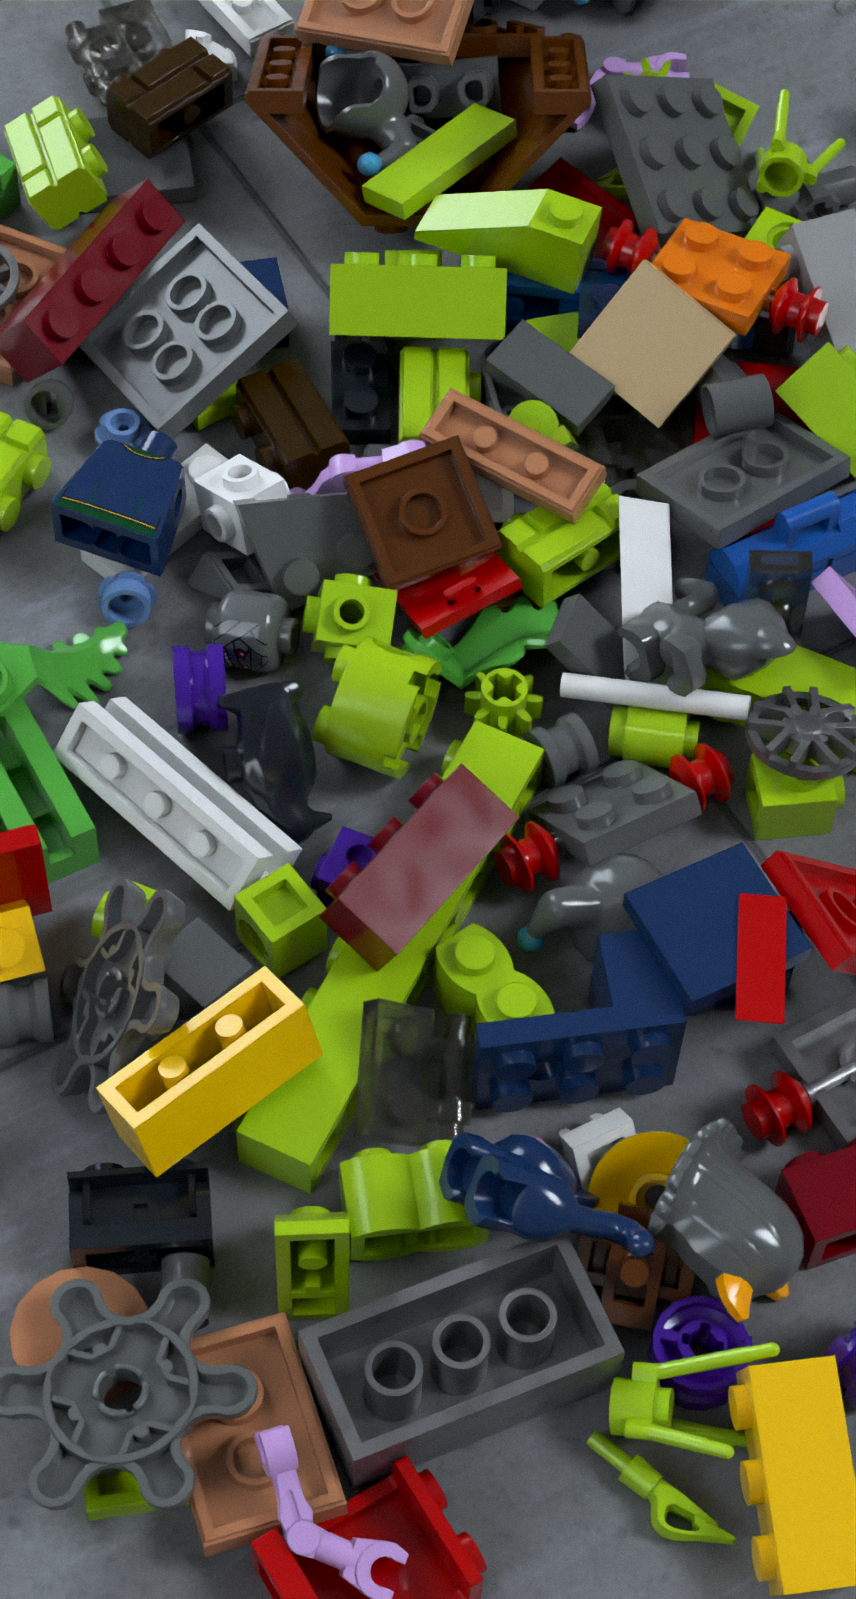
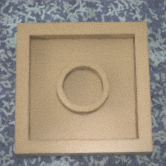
M646 259L639 264L569 353L614 384V391L657 428H661L737 335Z

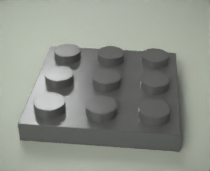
M605 75L590 85L641 235L652 227L656 229L659 243H667L684 218H688L697 222L709 223L717 229L742 238L746 237L760 216L759 203L749 186L741 163L740 148L732 137L723 111V99L715 88L713 79Z
M198 223L130 285L79 347L157 431L173 439L299 323L270 291Z

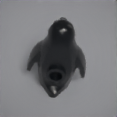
M297 680L267 683L218 696L221 708L236 714L239 723L235 745L222 747L223 766L228 785L241 783L248 802L298 845L308 840L315 830L332 821V814L314 811L308 806V798L314 786L317 769L311 733L298 704L299 699L303 695L302 683Z

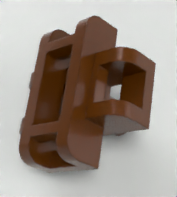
M620 1200L617 1214L636 1220L647 1229L651 1214L655 1209L632 1205L631 1202ZM580 1235L577 1255L591 1284L603 1286L601 1304L611 1324L651 1332L657 1298L679 1301L691 1297L695 1273L682 1260L678 1284L675 1283L681 1257L670 1246L655 1239V1250L648 1258L636 1259L629 1250L606 1239ZM594 1241H596L592 1266H590ZM608 1244H610V1246H609V1252H608V1257H607V1262H606V1267H605V1269H603V1268H604V1263H605V1258H606L607 1247H608ZM666 1256H668L667 1264H666V1269H665L664 1280L662 1281L663 1271H664V1266H665V1261H666ZM614 1294L642 1299L644 1304L614 1299Z

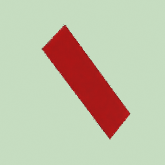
M739 893L735 1020L784 1024L787 897Z

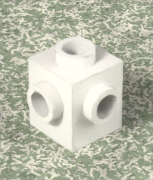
M241 454L236 455L193 480L203 529L210 533L217 541L225 542L247 556L254 551L233 500L252 498L255 500L287 498V495H291L287 483L278 473L264 468Z

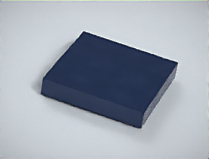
M743 842L624 893V909L689 1013L736 993L739 893L778 896ZM788 910L786 921V970L809 960L812 951L811 945Z

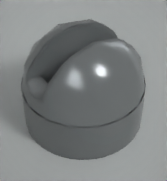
M46 379L39 381L31 388L24 400V410L28 419L35 426L46 430L61 427L68 420L74 408V397L71 389L61 380ZM51 392L56 394L58 413H50L52 405Z

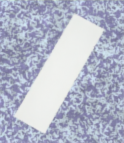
M618 496L622 626L629 620L638 617L647 606L656 601L673 604L670 509L668 503ZM623 638L625 672L628 664L637 659L639 654L633 644ZM665 666L663 675L648 683L667 685L668 679L674 675V669ZM625 674V680H630Z

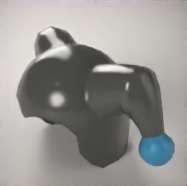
M327 45L325 49L326 59L321 61L316 81L315 111L317 123L321 131L326 134L347 138L371 139L382 151L379 154L367 152L361 155L357 161L358 171L365 177H371L417 145L414 134L404 117L409 99L407 79L397 62L379 51L363 52Z
M618 853L605 858L591 867L587 865L579 873L573 885L550 890L542 896L529 924L517 932V945L524 952L534 953L543 947L545 934L553 930L569 928V934L576 949L589 962L594 963L599 934L638 930L623 907L624 893L665 875L650 861L627 853Z

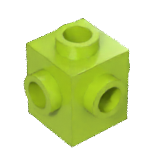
M336 574L334 581L324 579L319 589L318 597L307 595L304 609L302 632L313 633L310 651L324 653V661L334 664L344 645L356 648L358 643L367 636L374 637L383 643L391 645L398 590L372 587V580L370 578L356 574ZM341 617L350 618L354 624L345 622Z

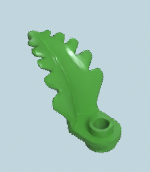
M522 596L512 602L506 613L494 605L480 610L473 618L461 640L453 647L438 633L425 639L418 630L409 628L403 635L405 643L399 649L439 660L442 663V672L438 676L431 675L430 679L437 681L443 676L460 689H464L476 680V673L479 671L486 674L498 668L512 666L525 655V650L546 648L544 644L559 610L555 601L536 610L530 601Z
M117 621L108 627H96L92 637L84 633H78L73 637V645H67L62 641H55L51 645L53 651H47L31 645L0 642V717L9 713L35 685L42 687L71 709H76L78 705L73 696L85 702L95 701L99 703V699L89 688V684L105 692L111 691L113 688L111 681L103 674L119 675L123 670L122 665L114 657H123L128 653V648L124 644L128 634L126 625L121 621Z

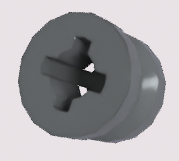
M570 712L561 716L557 720L556 725L546 730L536 727L524 734L525 741L545 749L541 783L548 789L552 790L563 785L566 782L567 776L574 772L585 775L598 768L599 758L594 739L584 721L575 713Z
M48 976L36 977L26 986L14 987L8 981L0 982L1 1049L15 1048L21 1040L33 1038L41 1044L55 1043L54 1016Z

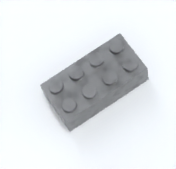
M568 1234L546 1242L526 1241L298 1330L299 1357L308 1385L353 1491L389 1477L392 1474L393 1462L404 1455L408 1456L413 1466H417L611 1387L615 1376H620L625 1354Z

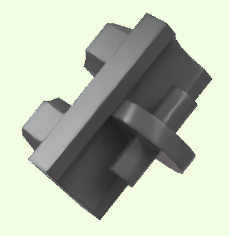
M498 55L455 59L452 67L428 62L400 65L407 79L409 89L408 105L405 111L407 115L418 114L424 120L456 117L474 103L498 113L503 111Z

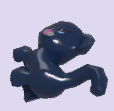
M462 1132L453 1138L445 1157L439 1184L444 1199L464 1205L467 1218L473 1226L494 1231L510 1232L523 1239L541 1242L549 1241L567 1233L606 1239L626 1248L636 1259L648 1258L655 1250L652 1234L636 1220L617 1213L593 1209L600 1204V1199L592 1193L577 1187L578 1181L569 1161L540 1137L510 1135L494 1144L481 1136Z

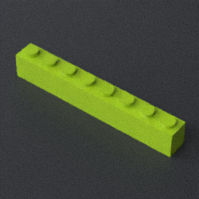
M475 720L464 741L455 739L449 746L441 767V773L444 774L442 779L445 780L462 763L520 817L507 832L512 836L541 784L545 749ZM499 842L402 951L378 972L343 939L338 937L327 958L325 970L328 974L319 990L310 987L301 1000L306 1006L323 1055L232 1122L231 1130L236 1133L239 1162L310 1195L312 1194L434 975L435 947L459 931L496 864L494 853L500 850Z

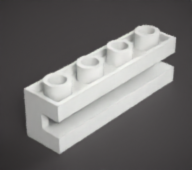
M127 697L111 698L105 709L95 701L78 703L53 751L56 758L229 911L235 909L234 895L288 862L293 866L303 849Z

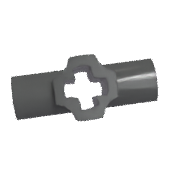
M847 166L823 173L820 172L814 185L802 183L801 188L789 197H776L768 192L759 193L754 189L752 192L759 203V214L761 215L766 206L801 221L838 213L840 206L856 202V168L854 166Z

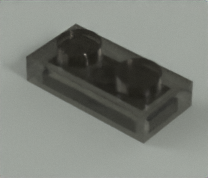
M749 550L742 600L760 598L770 602L775 607V610L782 615L788 629V634L791 635L796 645H800L813 573L812 551Z

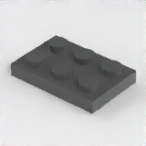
M774 410V421L770 427L718 437L709 435L638 473L636 494L645 500L668 503L671 518L720 550L775 519L777 513L803 503L849 477L851 457Z

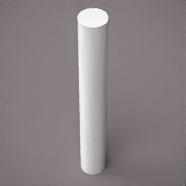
M563 672L560 684V697L744 721L748 719L751 706V696L696 689L686 697L670 691L667 685Z

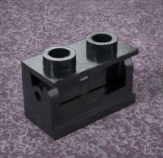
M183 1158L157 1178L146 1166L124 1168L119 1164L109 1162L90 1165L84 1171L67 1172L70 1190L68 1195L69 1250L73 1268L89 1266L115 1272L117 1275L160 1272L161 1260L165 1256L183 1252L203 1255L210 1260V1267H215L208 1161L193 1162L190 1159Z

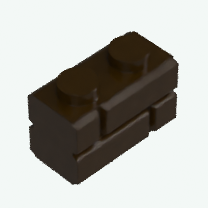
M190 36L173 48H162L153 56L149 63L132 74L123 73L114 79L110 87L106 89L108 123L113 131L126 141L130 140L134 148L150 159L233 105L232 72L227 64L213 53L209 55L208 50Z
M296 359L289 360L271 367L267 373L261 370L239 378L235 384L236 405L230 408V413L236 432L242 440L251 437L257 447L255 448L257 464L278 473L284 478L290 490L294 487L308 490L315 483L320 472L329 466V460L333 456L338 454L350 455L348 439L300 361Z

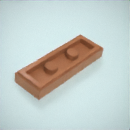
M452 388L449 389L418 435L420 440L425 441V446L459 435L474 473L574 525L607 477L605 466Z

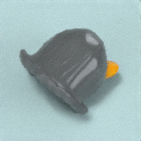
M721 1118L703 1126L686 1144L672 1168L671 1175L667 1179L665 1191L661 1194L655 1205V1210L651 1214L647 1230L652 1234L653 1239L665 1243L674 1249L684 1263L707 1284L710 1295L722 1301L728 1313L738 1323H742L749 1319L751 1299L766 1294L772 1300L780 1301L789 1295L788 1281L798 1271L804 1256V1234L796 1216L787 1204L740 1163L745 1157V1152L741 1148L743 1143L742 1137L737 1134V1130L731 1122Z

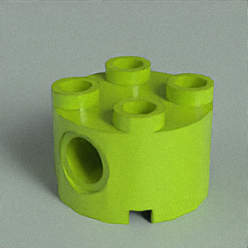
M371 636L364 638L358 643L356 648L344 645L336 658L332 670V681L339 683L331 707L324 705L319 712L314 725L312 740L324 744L325 752L331 756L355 762L400 780L412 765L401 760L406 748L415 752L419 751L431 722L441 682L430 679V676L433 674L438 676L442 672V663L439 660L422 654L417 655L400 650Z

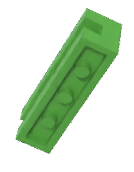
M22 699L9 713L0 717V832L36 824L49 884L100 862L96 827L26 702Z

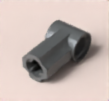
M723 354L691 391L702 405L704 421L712 437L770 427L773 424V397L765 375L760 373L747 376L736 362L729 361Z

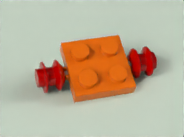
M684 218L665 246L660 248L655 228L651 227L642 236L633 234V223L631 220L626 219L619 228H610L602 245L601 260L607 261L606 271L608 275H614L623 267L630 270L631 276L639 264L647 259L729 329L742 336H746L760 313L765 311L769 313L773 334H778L785 326L796 329L797 342L802 343L808 334L818 335L828 312L829 303L821 300L822 287L817 286L809 295L799 292L798 279L794 277L779 287L788 273L791 254L771 248L761 241L748 240L722 231L706 222H697Z

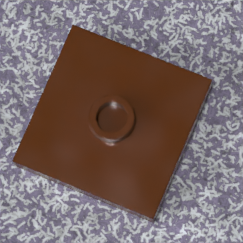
M459 435L343 476L344 487L385 589H403L501 553L503 549Z

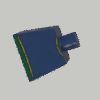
M149 431L138 448L112 439L103 441L50 503L55 541L161 577L186 502L184 467L178 461L173 460L178 452L175 441L159 431Z

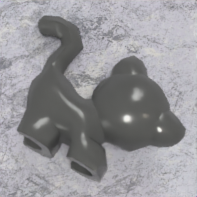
M680 578L675 582L674 587L676 597L680 600L673 604L656 601L647 606L638 617L629 620L617 630L619 637L630 641L639 654L637 659L628 664L625 670L627 677L631 681L648 683L663 675L665 666L673 668L674 675L668 679L667 686L670 691L686 697L706 683L707 672L705 669L708 667L735 681L756 674L768 667L776 658L791 654L796 649V643L791 635L788 634V629L782 615L775 610V607L770 602L760 598L732 603L711 613L705 620L698 618V616L715 608L718 590L714 583L701 578Z

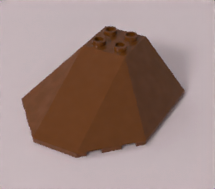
M488 13L463 34L455 59L498 55L503 106L501 114L516 120L518 136L441 194L509 191L591 104V87L585 42L581 35L568 32L561 34V36H545V27L518 20L507 21L506 28L497 26L496 21L491 20V14ZM281 32L264 34L259 42L245 92V103L361 226H374L376 232L383 234H399L406 232L408 227H418L432 201L406 220L364 202L362 185L375 175L371 177L363 176L358 171L357 161L361 155L367 152L379 154L382 151L371 139L330 135L321 131L316 118L315 89L321 61L326 59L325 49L327 45L299 41L297 35H284ZM390 56V57H391L392 59H394L397 63H421V62H422V61H416V60H410V59H404V58H398V57ZM455 117L424 120V123L437 131Z

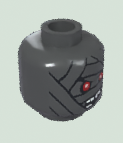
M232 589L223 596L220 602L215 601L211 604L205 623L206 645L223 643L224 666L265 673L274 672L282 664L286 654H295L300 639L299 620L291 618L290 608L285 598L272 593Z

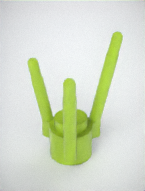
M783 89L779 93L774 134L770 148L767 151L762 147L755 150L758 172L756 190L759 193L768 192L776 197H789L795 194L801 188L802 183L814 185L818 174L846 145L845 139L838 138L809 164L803 149L797 144L787 141L786 138L790 92L787 89Z
M775 1342L662 1363L634 1361L632 1378L615 1376L613 1379L609 1403V1429L611 1435L625 1436L628 1439L650 1440L723 1459L732 1458L735 1452L732 1446L747 1448L745 1433L728 1428L674 1419L673 1388L661 1387L659 1380L775 1357L780 1353L779 1345Z

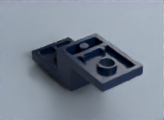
M788 911L803 933L802 926L791 911ZM638 930L599 934L588 995L590 1009L476 1024L471 1082L475 1110L493 1108L499 1112H515L535 1102L560 1099L564 1103L577 1104L589 1101L598 1094L627 1091L632 1095H646L654 1093L664 1086L673 1085L687 1023L686 1016L703 1014L713 1007L736 1005V993L689 1013ZM794 967L785 970V998Z

